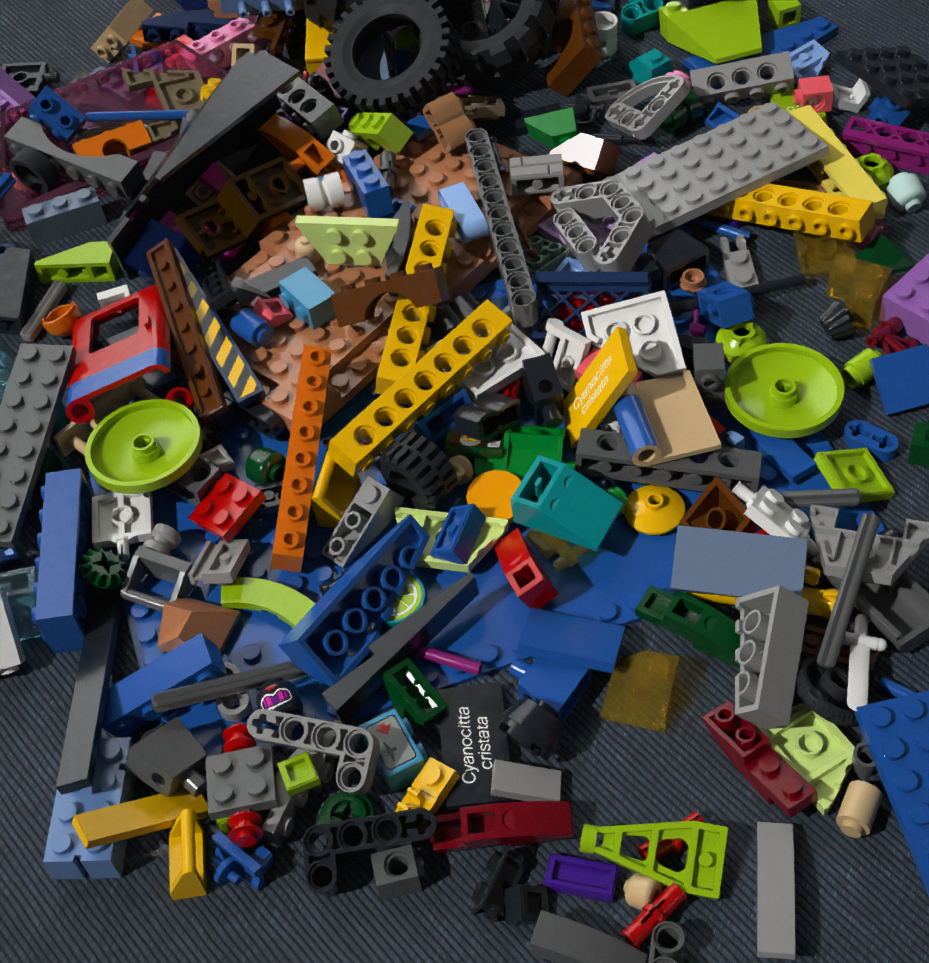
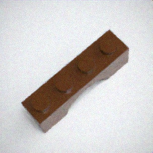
M432 263L416 266V273L407 275L405 269L390 273L391 279L381 281V277L378 276L364 280L365 286L356 288L355 283L340 286L339 293L330 295L339 328L373 319L379 300L388 292H395L405 296L415 308L451 299L443 266L433 268Z

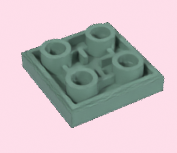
M541 236L528 238L533 248L538 250L536 258L528 256V249L525 243L521 245L532 281H535L536 271H556L566 256L575 258L568 247L558 242L543 239Z

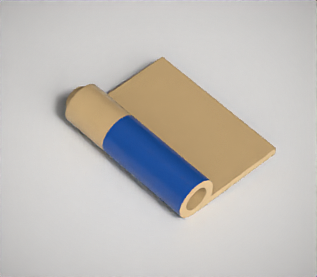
M690 370L634 383V380H632L612 407L632 461L637 466H650L722 448Z

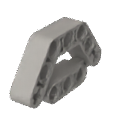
M610 179L561 187L551 195L550 200L557 212L553 222L565 244L586 271L594 272L599 269L601 272L631 271L651 237L653 228L643 207L620 180ZM612 216L616 224L603 246H601L583 220Z

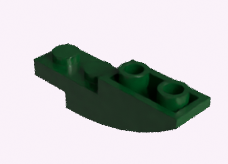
M652 585L649 586L635 608L636 616L692 640L694 649L740 669V664L735 661V650L740 647V635L735 633L734 620L684 592L678 590L675 595H672Z

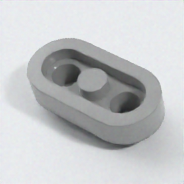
M223 662L227 675L240 673L235 664ZM247 691L215 699L221 716L227 721H240L248 716L251 711L252 704Z

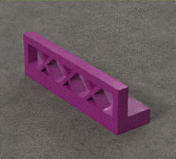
M851 116L842 133L841 143L846 145L854 158L876 153L888 160L893 167L929 175L928 132ZM858 126L865 128L866 130H853V127ZM884 132L891 134V136L884 137L879 134ZM911 138L915 139L916 142L910 143L904 139Z

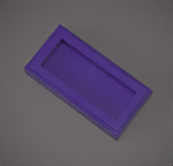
M550 853L543 887H547V891L613 903L620 870L618 865Z

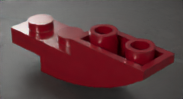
M729 700L702 717L703 723L726 756L769 805L775 802L791 818L818 800L817 790L772 749L771 739L755 724L735 715V706Z
M569 801L496 803L460 808L458 813L435 816L440 822L441 834L438 840L433 843V851L439 854L500 844L519 846L573 838L571 803Z

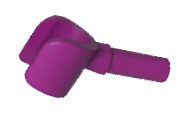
M694 310L693 322L689 326V336L705 338L707 326L700 324V311Z

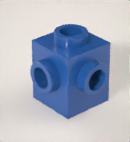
M877 96L868 107L872 112L866 119L900 126L913 109H903L886 96L882 99ZM882 133L886 137L891 136L889 133Z

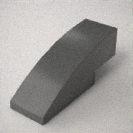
M542 910L540 911L530 942L533 956L557 963H646L647 954L623 941L587 925Z

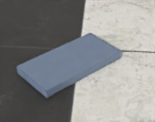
M678 525L670 589L738 598L781 585L802 597L808 539Z

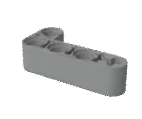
M258 709L249 716L247 729L253 737L261 741L340 757L336 772V782L341 790L355 796H361L371 789L380 753V742L368 730L268 709ZM270 722L279 726V732L272 729L262 730L261 726L263 723L267 724ZM302 724L304 734L299 740L294 741L292 739L293 728ZM334 730L336 733L335 743L332 746L325 747L323 743L325 734ZM361 737H367L369 740L367 750L358 754L355 750L357 740ZM359 770L361 781L356 787L351 788L348 784L349 774Z

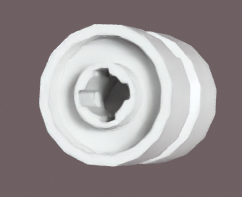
M598 11L595 12V20L603 57H608L617 51L618 21L617 17L611 12Z
M339 172L325 174L321 181L317 177L303 180L311 213L325 209L326 204H329L332 208L346 205Z

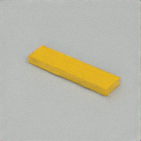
M182 788L170 797L158 794L76 814L73 817L72 825L85 849L170 828L184 809L194 810L199 820L208 818V804L202 794L194 797L186 788Z

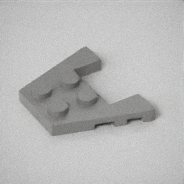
M811 504L810 521L824 575L842 579L857 531L836 528L839 508ZM906 519L902 538L876 534L862 581L891 586L928 544L929 522Z

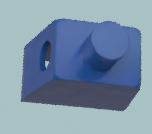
M517 657L509 670L510 675L519 679L518 692L520 700L523 697H527L535 703H538L539 700L546 702L556 710L554 716L563 723L592 683L591 669L535 658L532 663H529Z

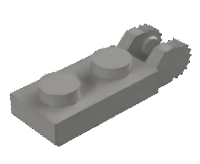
M737 235L736 247L738 251L730 252L727 237H721L722 264L727 281L741 288L759 284L750 252L746 248L744 235Z

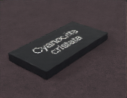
M501 682L437 690L439 695L449 705L447 710L439 714L443 764L456 770L460 775L446 797L448 812L460 811V808L515 802V799L491 795L492 769L495 759L510 762L507 731L504 733L497 728L504 717L502 713L505 711Z

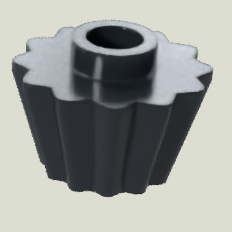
M836 300L819 317L822 328L832 340L856 333L852 324L855 321L852 313L847 307L842 308Z

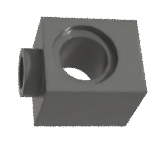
M412 844L371 854L376 886L381 901L422 891L420 878L426 877L422 856L415 857ZM399 868L407 869L402 875H393V872Z

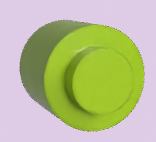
M866 348L846 362L844 368L840 371L844 383L848 387L855 389L856 387H863L874 379L869 360L882 355L876 350Z

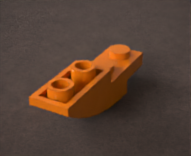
M274 114L258 129V132L287 160L292 162L300 158L305 163L304 170L311 177H324L325 174L339 172L341 183L347 180L345 171L333 160L335 155L312 135L293 122Z

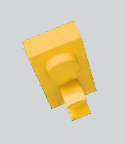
M430 757L411 784L412 786L408 787L407 794L401 802H398L394 812L425 808L435 815L460 775L456 770ZM424 819L422 820V825L415 829L423 833L429 823Z

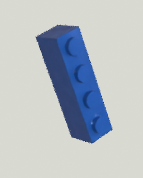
M200 633L109 687L102 728L116 738L129 736L138 728L160 718L162 714L167 712L157 713L154 711L151 702L154 693L228 676L218 646L203 633Z

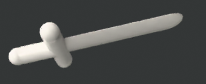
M864 614L856 616L854 633L846 632L842 643L843 645L850 646L847 705L854 711H857L856 708L859 706L868 705L870 650L884 651L887 648L886 640L868 636V619Z

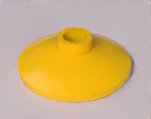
M646 485L636 489L628 496L629 507L625 509L624 513L627 523L636 531L647 535H662L673 531L681 524L679 521L685 515V505L681 496L673 489L665 486Z

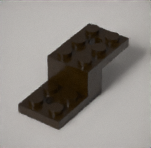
M281 156L228 179L215 199L177 215L174 222L202 259L207 262L261 236L273 218L307 203L308 200L303 181L286 159ZM274 184L280 185L283 190L277 189ZM205 226L213 228L216 233H210Z

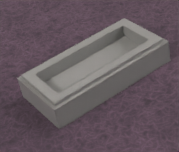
M495 759L492 769L491 795L522 801H560L561 771Z

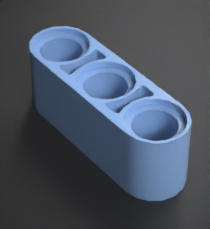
M464 182L438 190L441 207L454 210L453 221L458 222L456 234L463 244L489 236L486 219Z

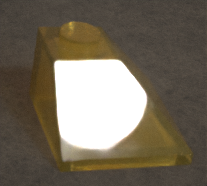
M645 650L617 660L604 699L600 719L665 733L679 680L680 657Z

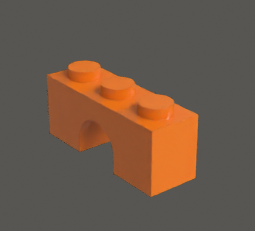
M142 120L127 123L122 127L105 131L97 136L82 139L72 144L74 153L79 156L98 157L109 156L114 153H124L129 158L138 162L151 158L154 152L151 138Z

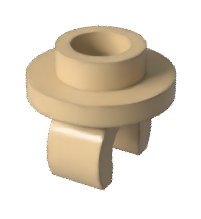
M462 455L450 458V462L457 473V484L463 485L468 483L473 476V468L470 461Z

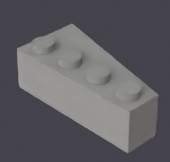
M781 585L735 598V608L740 610V619L735 621V633L740 635V647L735 650V661L740 664V672L735 676V715L764 729L789 725L809 600Z

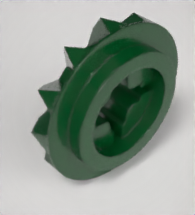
M99 546L95 551L88 549L85 555L81 557L79 571L82 577L91 585L102 589H113L119 587L125 581L128 564L123 562V555L115 556L112 549L105 552ZM100 562L104 563L106 567H110L108 573L103 566H99Z
M340 792L329 798L323 805L319 816L320 824L342 821L340 817H345L347 812H349V808L355 819L373 816V808L369 800L363 795L355 796L347 792ZM355 830L350 833L348 841L356 843L357 839L363 835L362 830Z

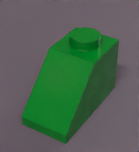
M573 107L524 118L530 138L551 149L558 147L579 134Z

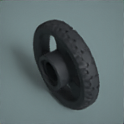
M817 655L802 658L798 665L795 690L804 703L817 715L831 723L844 727H858L859 724L854 714L855 711L850 709L851 711L841 709L843 705L848 707L849 669L839 662H836L835 667L823 668L817 664ZM807 671H814L820 680L815 686H812ZM868 691V704H872L873 700Z

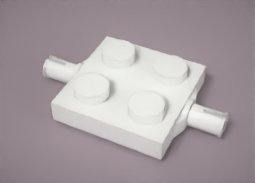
M741 481L737 483L731 492L746 502L747 509L744 514L770 535L808 539L807 552L814 558L819 555L816 542L809 538L808 534L812 525L803 511L790 507L784 502L783 496L774 489H768L763 485L758 492L753 493Z
M112 491L105 495L92 497V544L95 550L99 546L102 549L117 547V555H123V561L124 557L127 561L130 558V544L144 542L152 537L151 531L154 528L152 491L139 494H124Z

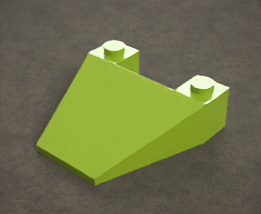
M726 0L688 10L678 1L668 2L666 6L658 7L660 33L667 42L708 61L718 64L762 52L757 0Z

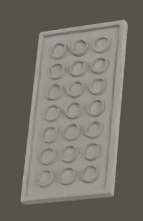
M773 101L749 113L742 114L730 122L721 124L704 134L697 135L687 142L673 146L671 149L652 156L644 162L630 166L626 170L607 177L602 181L610 179L620 180L643 207L653 228L650 240L830 155L829 146Z

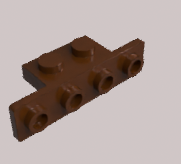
M295 10L293 16H288L286 11H272L270 17H264L262 12L259 13L253 28V36L273 40L270 46V55L282 58L284 43H288L289 30H293L295 15L298 16L300 10Z

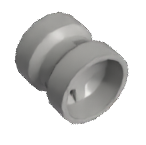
M158 523L151 531V539L145 540L142 546L171 556L170 551L178 547L182 538L172 527Z

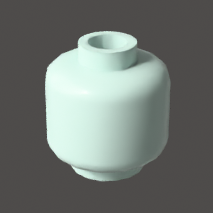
M901 172L893 176L886 190L893 207L899 212L907 211L908 213L920 209L927 194L919 177L908 172Z

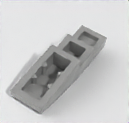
M757 822V957L795 960L793 824Z

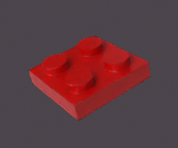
M225 473L188 518L195 525L230 543L267 497L261 490Z

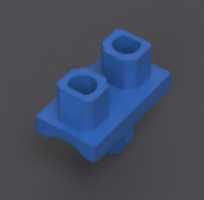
M218 831L212 836V841L217 844L215 856L217 857L211 864L216 868L214 881L220 886H224L230 881L237 886L244 879L259 891L265 885L264 874L274 864L272 853L264 846H259L253 853L248 855L244 852L248 847H240L229 840L228 834L225 836L222 832Z

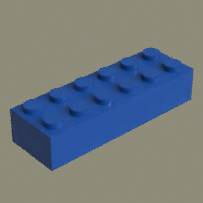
M81 468L46 473L45 485L41 486V497L44 504L43 509L39 510L42 531L37 535L40 557H36L35 560L38 581L34 582L33 586L36 607L32 608V621L35 626L40 628L43 642L48 643L53 654L82 650L90 604H92L93 587L82 577L79 571V562L88 549L95 551L92 544V497L94 496Z

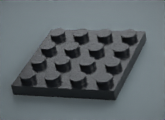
M898 45L895 48L882 46V48L877 49L866 47L859 50L850 48L849 50L837 51L834 58L837 63L903 109L929 107V62L911 54L909 48Z

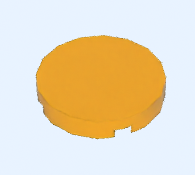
M492 470L484 472L474 478L469 485L466 496L467 504L474 503L485 517L508 519L510 524L513 522L510 499L520 485L521 480L508 471Z

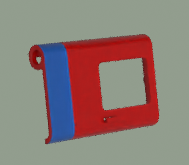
M156 285L149 286L75 321L71 346H74L77 354L68 380L66 415L72 422L83 424L93 419L95 406L91 398L153 370L159 369L165 373L171 371L170 326ZM139 307L137 333L92 353L93 341L98 338L100 333L99 325L116 317H121L125 313Z

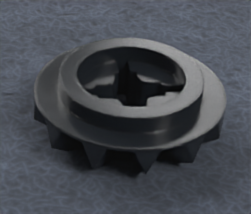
M317 72L310 74L308 78L309 85L334 104L335 96L325 77Z

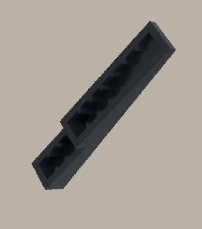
M471 572L368 645L372 657L322 693L329 709L339 721H342V724H346L385 686L382 677L384 672L408 657L412 660L422 647L426 646L480 594L475 576Z

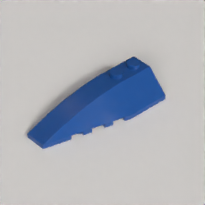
M411 514L407 515L320 598L278 646L298 669L331 687L352 672L370 652L368 645L381 636L379 632L384 622L389 620L393 612L392 606L397 596L402 594L406 586L405 580L410 570H414L430 536Z

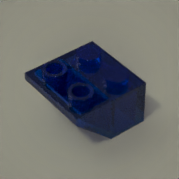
M155 219L149 221L124 261L151 286L156 285L146 252L167 238L173 243L174 248L178 250L191 272L201 257L186 237Z

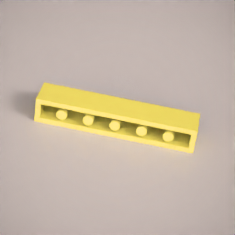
M811 105L787 112L829 146L830 155L807 165L808 169L827 193L873 201L874 221L883 219L886 206L888 205L886 193L878 188L872 176L864 171L860 162L854 159L846 145L841 143L835 136L833 129L829 128L823 121L822 116L816 113Z

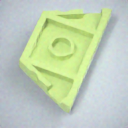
M297 215L295 226L328 264L365 266L381 265L399 225V219Z
M404 507L394 508L397 524L407 515L411 514L430 536L416 564L417 567L469 573L509 530L508 519L486 517L466 564H457L432 558L430 555L448 515L447 512Z
M799 703L792 707L789 725L770 729L757 727L771 739L772 749L817 790L818 800L813 802V804L824 816L828 814L853 766L852 755L855 746L834 723L817 715L805 703Z

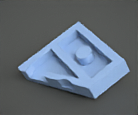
M814 39L790 52L794 83L798 85V79L820 76L829 60L830 52Z

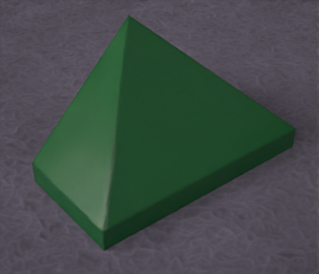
M879 234L852 259V265L861 281L908 271L914 267L904 247L882 234Z
M409 657L382 675L393 709H396L401 718L406 717L412 722L424 725L449 707Z

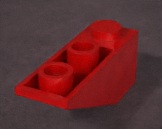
M516 528L494 545L506 578L518 598L530 609H540L560 595L519 528Z

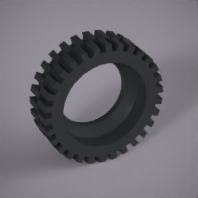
M362 0L363 4L360 6L354 2L350 5L353 10L350 14L344 11L340 15L343 23L335 22L333 25L336 34L329 33L327 38L331 45H325L324 52L328 57H324V64L327 67L325 72L330 79L329 82L346 105L352 109L354 114L365 112L392 113L402 123H406L405 116L409 115L413 119L418 116L417 111L421 109L423 111L426 104L439 98L438 95L440 93L446 95L450 92L447 83L454 85L457 78L453 72H459L461 67L457 61L462 60V53L459 50L461 48L459 36L441 5L436 0ZM402 25H416L419 27L422 38L420 52L406 71L390 79L373 80L363 76L357 70L362 53L378 35L388 29Z

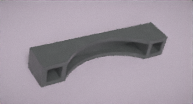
M21 117L4 136L13 155H16L22 147L36 149L50 159L58 172L66 174L74 180L84 181L94 188L104 189L114 196L119 195L129 199L145 179L138 161L121 154L89 157L66 152L58 148L47 138L40 123L25 117Z

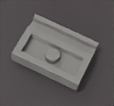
M220 540L218 544H212V541H207L188 574L191 585L196 584L198 580H203L204 584L226 585L233 583L251 550L249 540H231L230 543Z

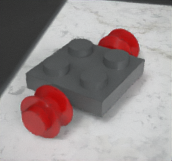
M235 723L224 730L223 739L225 743L223 750L225 753L205 757L208 814L211 821L230 817L228 819V826L232 830L228 834L229 840L240 847H251L263 837V830L260 828L262 817L256 812L279 807L274 749L271 743L257 746L254 740L255 737L249 733L245 723Z

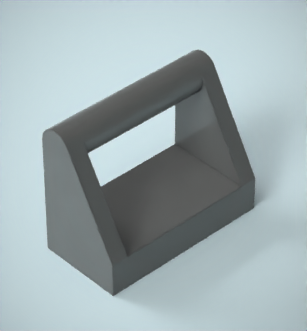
M139 546L133 555L120 596L123 599L163 612L164 604L169 601L137 591L136 588L145 575L148 574L175 584L170 602L182 597H188L196 585H191L188 576L193 567L192 563Z

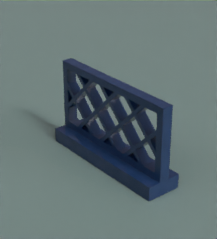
M536 271V301L539 320L533 325L532 340L545 341L547 333H540V325L549 317L557 319L553 314L564 304L572 312L563 321L564 326L567 327L576 318L583 323L581 312L588 309L591 305L595 308L600 307L596 301L603 295H611L616 300L612 303L614 304L625 301L631 295L644 296L651 294L652 282L649 272ZM543 294H555L560 300L548 310L543 305ZM575 295H584L587 301L577 310L568 302ZM585 328L578 332V334L587 338Z

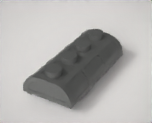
M818 555L811 560L812 567L818 568L821 574L839 590L842 579L824 575L820 556ZM903 571L891 586L861 581L854 607L866 615L868 621L893 643L901 653H908L929 640V593L911 576Z

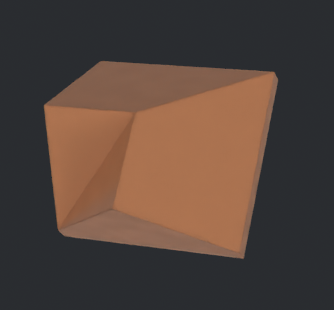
M182 597L165 603L157 647L159 650L170 652L196 635L203 633L218 646L221 654L241 613L237 610L189 597Z

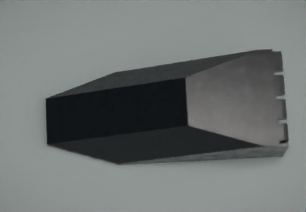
M263 50L253 54L247 52L234 63L187 124L106 240L126 278L133 280L151 272L146 252L166 238L173 243L174 248L180 254L189 250L194 253L197 252L191 243L179 242L175 240L176 237L165 232L160 234L154 228L169 210L179 215L197 207L185 193L213 162L216 163L219 160L234 175L238 176L283 156L258 132V129L274 114L286 118L277 93L301 75L299 70ZM318 140L321 144H323L326 147L325 143Z

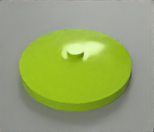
M771 343L752 348L734 360L726 373L724 398L732 415L750 430L776 438H799L819 432L835 420L843 404L844 382L837 367L823 354L802 345Z
M164 399L142 400L115 410L94 428L86 443L85 461L96 482L108 490L124 494L150 492L171 484L192 467L201 452L203 435L196 416L186 406Z

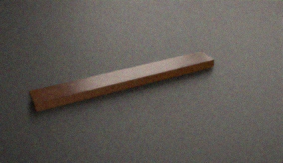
M166 238L147 251L146 255L199 419L204 424H208L229 409L173 243Z

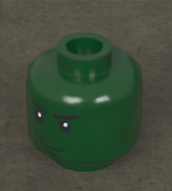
M257 448L246 459V476L251 482L259 486L281 481L284 478L286 458L281 453L270 448Z

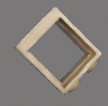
M130 0L90 49L109 64L142 25V21L147 19L153 9L143 0Z

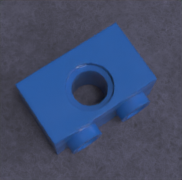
M725 281L696 291L702 318L723 329L754 318V298L749 291Z

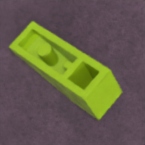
M107 241L88 242L35 261L34 264L41 283H53L56 280L65 283L116 281L120 268Z

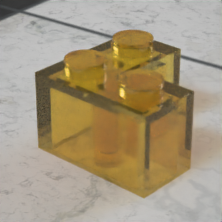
M838 254L829 271L826 296L846 301V307L850 310L855 320L852 324L871 329L881 309L882 296L889 290L892 268Z

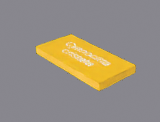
M616 327L564 400V417L572 448H577L581 428L596 429L638 374L626 328Z

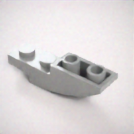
M334 720V721H333V722H335V723H340V724H342V721H339V720ZM331 730L325 734L323 738L325 747L332 746L335 743L336 733L334 730ZM297 749L289 758L295 757L307 751ZM309 751L321 784L290 797L280 770L278 771L276 780L279 807L270 809L261 828L267 844L280 848L284 838H288L291 835L295 824L294 818L299 808L305 806L309 790L321 793L324 784L329 783L332 779L334 763L337 757Z

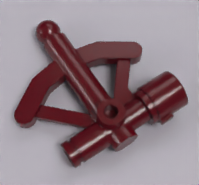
M891 317L887 321L884 320L881 323L882 326L877 325L871 332L872 335L866 339L867 346L883 348L885 355L891 354L890 350L898 352L917 347V340L914 337L905 339L896 336L903 329V322L898 317Z

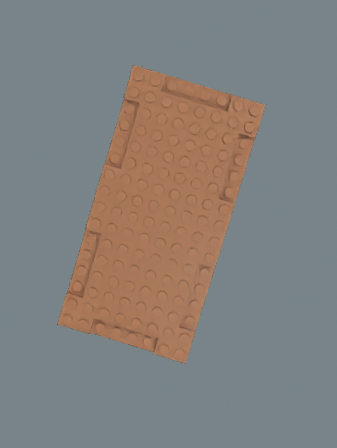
M422 110L417 113L418 115L422 114L424 116ZM434 133L419 143L409 138L400 153H395V168L398 174L394 185L395 193L391 199L398 198L403 201H409L410 204L416 206L411 214L414 234L422 204L441 207L438 190L460 182L465 183L484 215L466 145L446 154ZM497 143L501 162L506 166V173L500 175L511 214L518 215L519 223L529 238L538 230L540 223L556 213L550 200L552 193L512 196L510 158L528 156ZM385 149L372 159L378 169L380 167L381 153L387 151ZM563 166L564 187L583 184L582 172L568 166ZM346 180L342 183L346 205L332 208L329 204H326L325 209L311 213L309 204L306 203L259 242L261 250L229 276L230 282L235 277L246 281L296 260L294 243L299 237L304 236L295 226L297 215L368 218L362 208L359 194L354 195ZM516 228L520 244H522L524 241ZM457 234L455 238H449V242H453L450 258H444V263H447L445 278L451 299L433 304L434 306L439 307L449 304L456 297L470 292L498 266L490 234L465 244L461 242ZM323 257L313 264L317 270L318 278L335 293L340 292V286L355 283L356 288L365 286L364 280L380 276L381 281L386 280L387 265L385 257L380 266L328 264ZM386 293L379 300L373 319L340 328L337 318L334 317L313 330L306 322L302 323L297 318L295 312L288 308L293 315L292 319L274 328L270 342L259 348L253 346L231 330L230 323L235 313L221 318V321L266 393V396L257 400V402L277 414L283 421L285 429L290 432L303 345L332 349L322 419L323 425L377 376L398 297ZM279 294L274 297H271L280 299ZM174 339L170 340L171 362L183 368ZM214 365L220 386L223 391L228 386L226 385L225 381L223 380V378L221 377L220 373Z

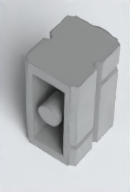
M562 153L510 158L512 196L553 193L555 190L564 187Z

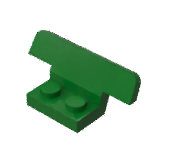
M516 425L504 433L503 458H474V472L478 477L482 473L492 470L508 471L522 481L538 455L567 464L575 470V461H563V447L566 441L567 428Z

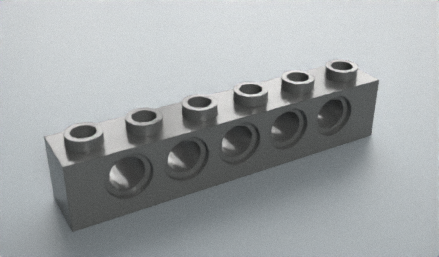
M297 77L277 93L284 114L288 117L291 115L298 126L303 125L310 135L313 136L315 134L321 140H324L333 130L345 122L335 105L300 77Z
M581 428L576 450L575 471L586 476L610 477L615 480L704 492L712 480L719 476L731 490L741 481L752 492H757L762 452L722 447L721 449L641 467L633 463L622 433Z

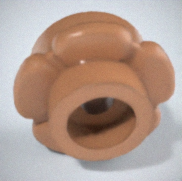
M696 268L685 270L680 278L681 289L691 294L701 290L707 284L704 273Z

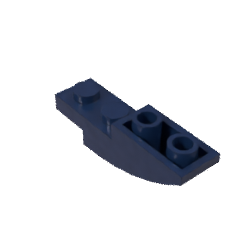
M203 10L163 14L142 21L144 42L167 44L183 34L191 39L199 40L235 19L217 18L214 15V11Z

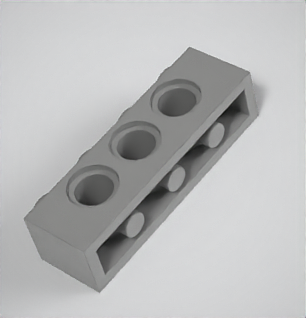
M789 51L690 70L692 90L700 98L704 109L711 108L718 102L733 104L740 99H758L766 94H784L794 89V74ZM764 75L773 76L769 80L762 79ZM739 80L748 81L746 84L743 85L737 83ZM717 84L723 86L721 89L717 90L712 88L714 85Z

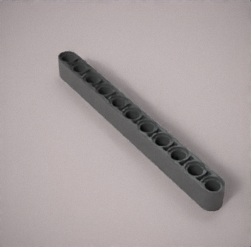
M474 128L465 134L468 158L512 317L517 326L523 328L530 327L539 320L535 291L488 133L482 128Z

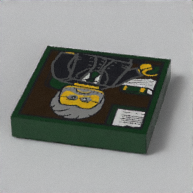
M455 428L449 429L444 444V454L447 457L462 455L471 458L501 459L503 458L504 433L506 430H501L493 439L482 442L456 433Z

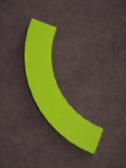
M236 577L233 583L221 585L222 607L250 609L260 612L265 610L277 615L279 619L292 628L315 605L312 600L295 589L270 580Z

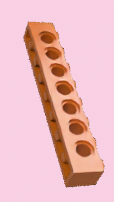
M303 345L270 569L301 573L332 349Z

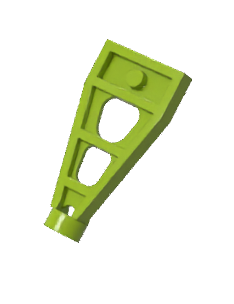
M698 821L601 827L584 824L579 852L599 855L631 871L653 878L666 887L675 883L687 895L718 900L728 827ZM597 834H600L603 838V842L599 847L595 846ZM625 836L646 837L649 840L647 858L641 861L622 854L620 850L622 838ZM666 839H682L687 843L688 850L684 870L675 872L658 863L656 849L659 842Z

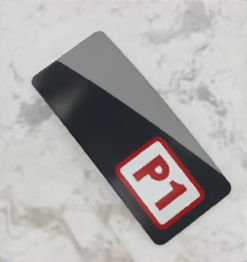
M235 277L231 282L237 296L236 299L252 310L257 300L271 298L239 277Z

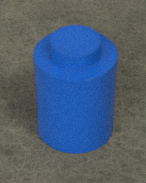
M248 308L238 310L231 319V330L257 348L263 347L272 339L273 326Z

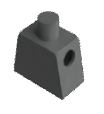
M175 717L130 747L125 769L165 797L172 796L183 787L194 797H198L207 788V779L201 775L206 761L205 757H207L206 752L178 717Z

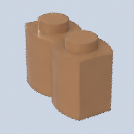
M450 92L426 104L423 108L424 116L435 132L436 138L446 154L466 145L465 134L469 130L476 128V126L464 114V104L460 97H456L453 92Z

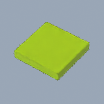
M867 447L817 452L814 457L815 463L831 489L857 488L860 491V503L890 500L895 494L894 489Z

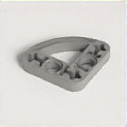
M664 75L652 78L635 86L617 99L606 111L605 118L613 128L639 140L646 139L685 99L690 92V86L684 78L677 75ZM657 94L642 111L632 108L646 98Z

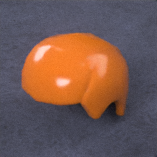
M72 301L71 304L59 306L51 311L47 318L42 319V325L52 336L66 337L73 333V325L76 320L82 317V312L78 305Z

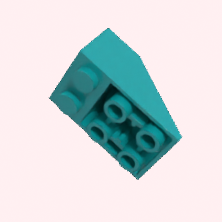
M541 455L536 457L510 499L513 522L596 552L623 507L621 501L567 464Z

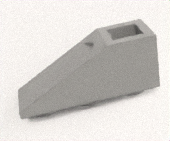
M367 476L321 551V554L342 568H346L390 524L395 516L394 508L400 507L405 497Z

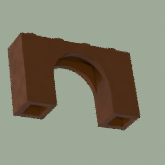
M562 0L559 3V8L562 12L558 35L552 36L555 41L552 50L559 53L565 46L566 48L547 69L545 74L548 88L566 98L603 58L592 0Z

